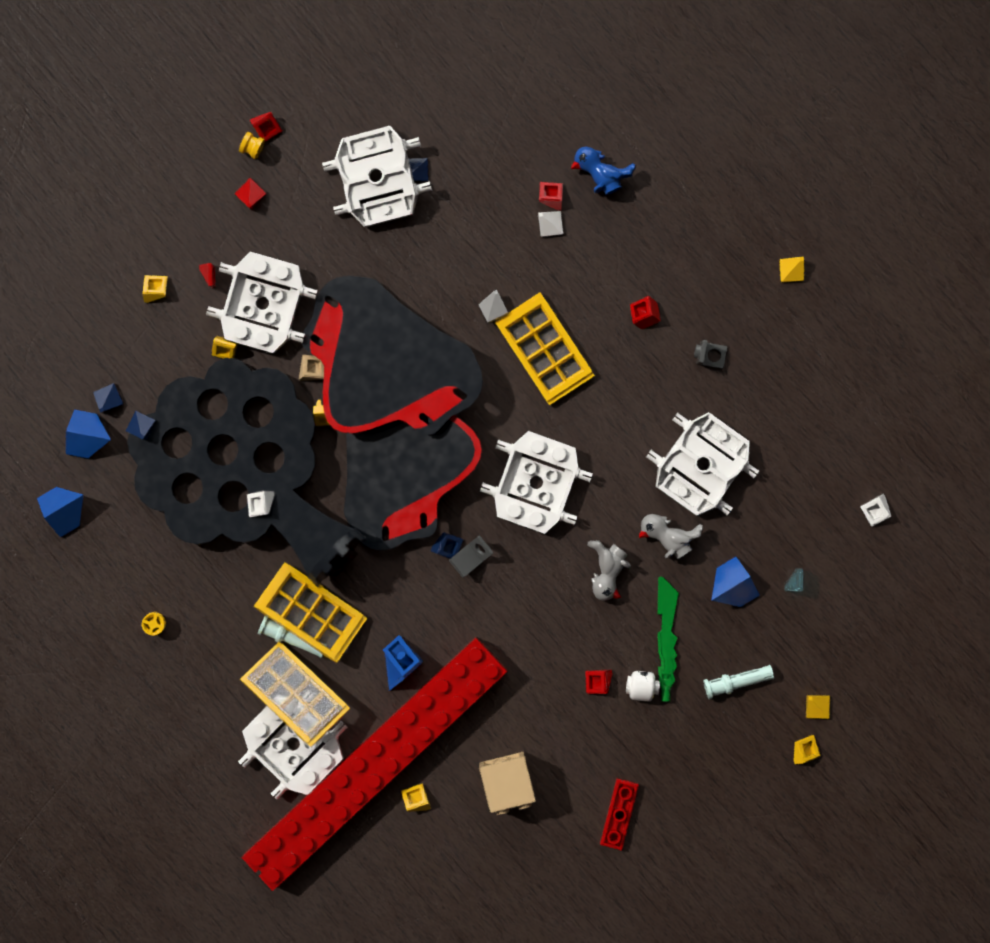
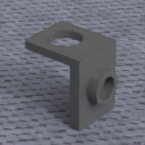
M702 340L700 345L696 344L694 358H697L696 364L724 368L727 346L707 343V340ZM711 349H717L720 352L721 357L719 361L711 362L708 359L707 355Z
M478 536L454 555L449 562L461 577L464 578L494 552L481 536ZM477 544L481 545L484 548L485 553H483L478 548Z

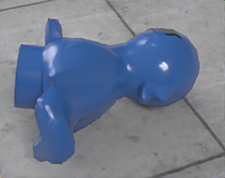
M591 147L579 148L575 154L571 169H580L591 174L597 185L593 189L594 193L604 190L605 195L618 191L622 188L620 181L623 178L632 177L636 169L634 163L621 169L610 164L601 163L600 160L605 157L601 155V151Z

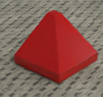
M271 112L250 119L256 132L261 138L265 139V142L282 132L281 127Z
M249 178L235 195L251 210L266 193Z
M540 182L539 202L556 210H561L563 183Z
M212 263L199 265V270L208 286L215 288V266Z
M612 670L585 671L586 694H608Z

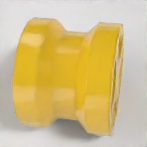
M248 131L241 142L239 152L250 154L251 158L256 160L261 153L265 139L261 137L256 138Z
M158 612L149 613L142 620V628L148 635H158L166 627L164 616Z

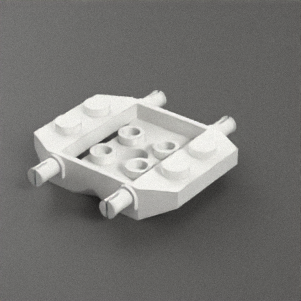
M386 126L342 138L335 160L323 162L325 172L339 169L344 184L347 202L343 205L334 206L335 215L351 213L364 227L413 215L418 195L423 192L432 191L430 181L417 185L414 183L407 151L408 149L421 147L419 137L406 141L391 126ZM393 150L392 152H388V153L380 154V155H377V156L365 158V159H362V160L350 162V161L357 160V159H360V158H364V157H368V156H371V155H375V154H379V153H383V152H386V151ZM378 169L382 172V178L378 182H373L370 174L373 170ZM402 189L404 192L360 204V201Z
M249 252L237 266L221 262L220 266L224 268L219 267V272L232 275V283L224 309L220 310L208 306L207 310L212 312L207 311L206 316L215 317L221 321L225 340L270 353H275L290 339L303 343L304 339L295 336L304 338L305 334L291 329L300 297L306 296L316 299L314 294H317L318 290L303 285L298 265ZM247 275L291 288L289 291L247 279ZM261 297H266L269 300V306L264 310H260L256 305L257 300ZM235 316L267 324L273 327H277L279 329L277 331L274 329L235 319Z
M709 412L692 421L677 413L672 421L683 427L684 431L666 457L659 456L652 449L649 452L651 455L648 454L646 456L658 467L655 487L696 516L714 507L728 515L733 507L722 501V496L740 471L746 472L753 478L759 472L748 461L750 441ZM697 433L700 434L702 437H704V438L707 439L709 442H711L712 444H714L716 447H718L719 449H721L723 452H725L726 454H728V455H729L730 457H732L734 460H733V461L730 460L728 457H726V456L723 455L721 452H719L718 450H716L714 447H712L711 445H709L707 442H705L704 440H702V439H701L700 437H698L696 434H697ZM705 457L709 460L710 465L707 470L702 471L697 467L699 458ZM675 467L677 470H679L684 475L689 477L691 480L696 482L698 485L703 487L705 490L710 492V494L706 495L704 492L699 490L697 487L692 485L690 482L685 480L683 477H681L671 469Z
M530 431L525 433L514 444L498 440L497 443L505 447L496 445L495 449L502 450L510 455L499 487L483 482L482 486L490 490L484 488L480 490V492L487 493L495 498L497 517L544 534L561 520L575 525L576 521L570 520L568 517L576 520L577 516L566 513L563 510L574 478L590 483L591 478L585 477L583 474L589 477L593 475V473L581 470L578 467L576 448ZM522 454L532 456L565 468V471H560L521 456ZM533 476H539L543 480V485L539 489H533L530 486V479ZM508 493L549 507L551 510L547 511L507 495Z
M309 689L301 696L307 703L315 697L312 693L305 699L311 693ZM278 694L273 700L280 706L288 697ZM294 698L283 710L288 715L293 712L295 715L292 719H294L305 706ZM266 706L242 731L248 750L238 762L241 765L247 758L248 760L242 765L246 768L253 759L257 758L281 781L278 787L271 792L272 796H274L280 790L274 797L277 800L286 790L308 795L343 759L338 738L348 727L344 725L338 731L344 724L342 721L333 730H329L312 747L307 745L286 724L263 746L262 743L283 723ZM309 711L298 724L308 733L319 720ZM292 737L297 738L300 741V747L296 750L290 749L287 745L288 739ZM322 742H324L325 745L295 775H293L292 773L295 771V769Z

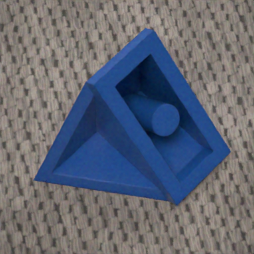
M74 410L66 430V454L89 458L111 439L97 414Z
M55 487L38 497L37 500L44 519L58 536L62 537L80 526L84 495Z
M736 556L716 568L711 601L741 607L759 596L750 575Z
M400 635L383 649L386 659L389 691L423 662Z

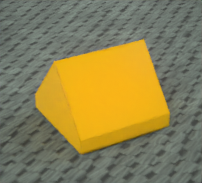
M216 336L213 340L212 356L223 359L235 358L239 343Z

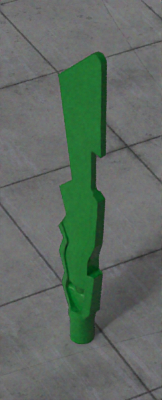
M662 576L658 578L657 614H662V630L657 633L658 654L661 660V666H658V676L661 687V701H670L671 686L675 682L673 673L677 667L675 662L677 654L674 646L678 638L671 630L678 592Z

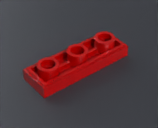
M616 778L600 845L622 851L639 786L638 783ZM622 811L624 813L623 817L617 818L615 816L616 812Z

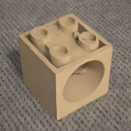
M524 751L479 763L490 813L496 812V815L509 812L511 807L518 806V809H524L532 806L531 802H535V795Z

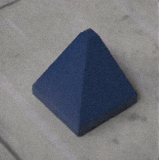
M428 158L409 159L414 182L428 181Z
M115 383L93 392L100 413L123 405Z
M135 411L126 432L147 441L156 420Z
M443 532L430 551L451 559L459 552L463 539Z

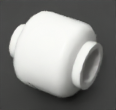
M634 671L631 676L627 677L626 694H629L632 700L649 702L653 699L654 694H659L660 681H655V675L652 672Z

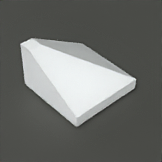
M561 211L538 213L541 237L563 234Z
M274 491L247 494L249 517L269 514Z
M884 494L861 506L871 526L891 517Z

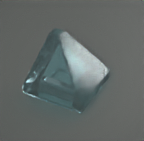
M795 568L784 586V591L802 592L803 570L801 568Z

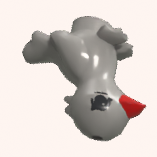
M657 514L645 516L641 521L639 539L650 537L659 540L668 551L665 554V558H669L674 554L679 559L690 552L692 547L689 542L699 538L704 529L701 524L691 531L668 528L667 525L671 521L667 520L666 516Z
M590 540L587 546L598 553L601 570L600 576L594 573V578L591 579L595 597L602 601L621 598L616 588V577L622 571L623 566L626 568L631 567L630 563L624 560L628 554L615 544L610 549H607L599 540Z

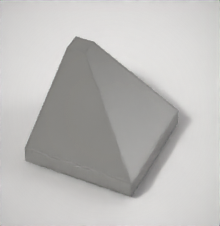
M497 290L493 291L479 304L488 324L508 315V311Z

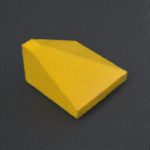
M804 257L779 259L781 282L804 281Z
M145 275L143 286L144 302L148 303L166 297L168 276Z
M807 695L806 718L829 719L830 696Z
M814 735L795 742V764H804L821 757Z
M423 784L401 791L407 812L431 809Z

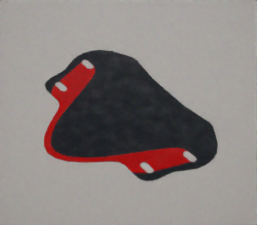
M358 276L337 277L329 281L319 292L313 316L303 331L305 337L301 338L304 339L303 347L320 359L324 365L323 410L328 423L333 429L343 433H357L392 421L401 420L420 433L431 435L437 432L451 416L467 409L478 398L482 389L483 379L481 369L471 348L439 331L406 308L378 281ZM327 296L334 298L339 303L338 307H332L325 301V298ZM311 335H317L324 341V344L318 346L311 341ZM459 388L466 393L467 398L465 400L460 399L453 393V390ZM421 413L426 414L433 420V423L427 425L419 419V415Z
M421 413L419 415V419L427 425L433 423V420L426 414ZM453 415L437 432L431 435L422 434L401 420L392 421L362 432L346 433L347 485L344 504L345 518L351 528L357 529L367 539L366 543L363 541L361 543L375 550H389L407 540L426 538L433 535L437 528V503L439 498L465 479L475 469L480 460L482 449L475 432L462 420ZM422 513L427 515V527L425 529L420 526V515ZM383 526L389 528L388 541H383L382 539Z

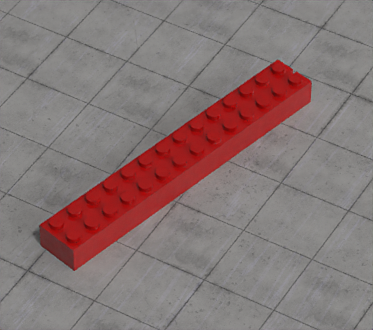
M475 637L248 849L241 858L255 873L259 870L261 872L259 877L274 891L507 672V669Z

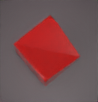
M650 296L630 304L632 321L638 328L645 329L661 322L658 303Z

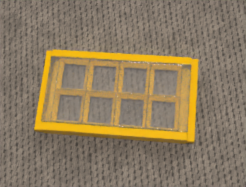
M540 292L510 311L508 315L495 321V324L548 405H551L595 376Z
M285 562L254 605L258 611L335 663L341 658L367 620L363 614L325 588L319 589L307 576Z
M280 642L240 679L246 687L310 747L315 745L350 710L342 699Z

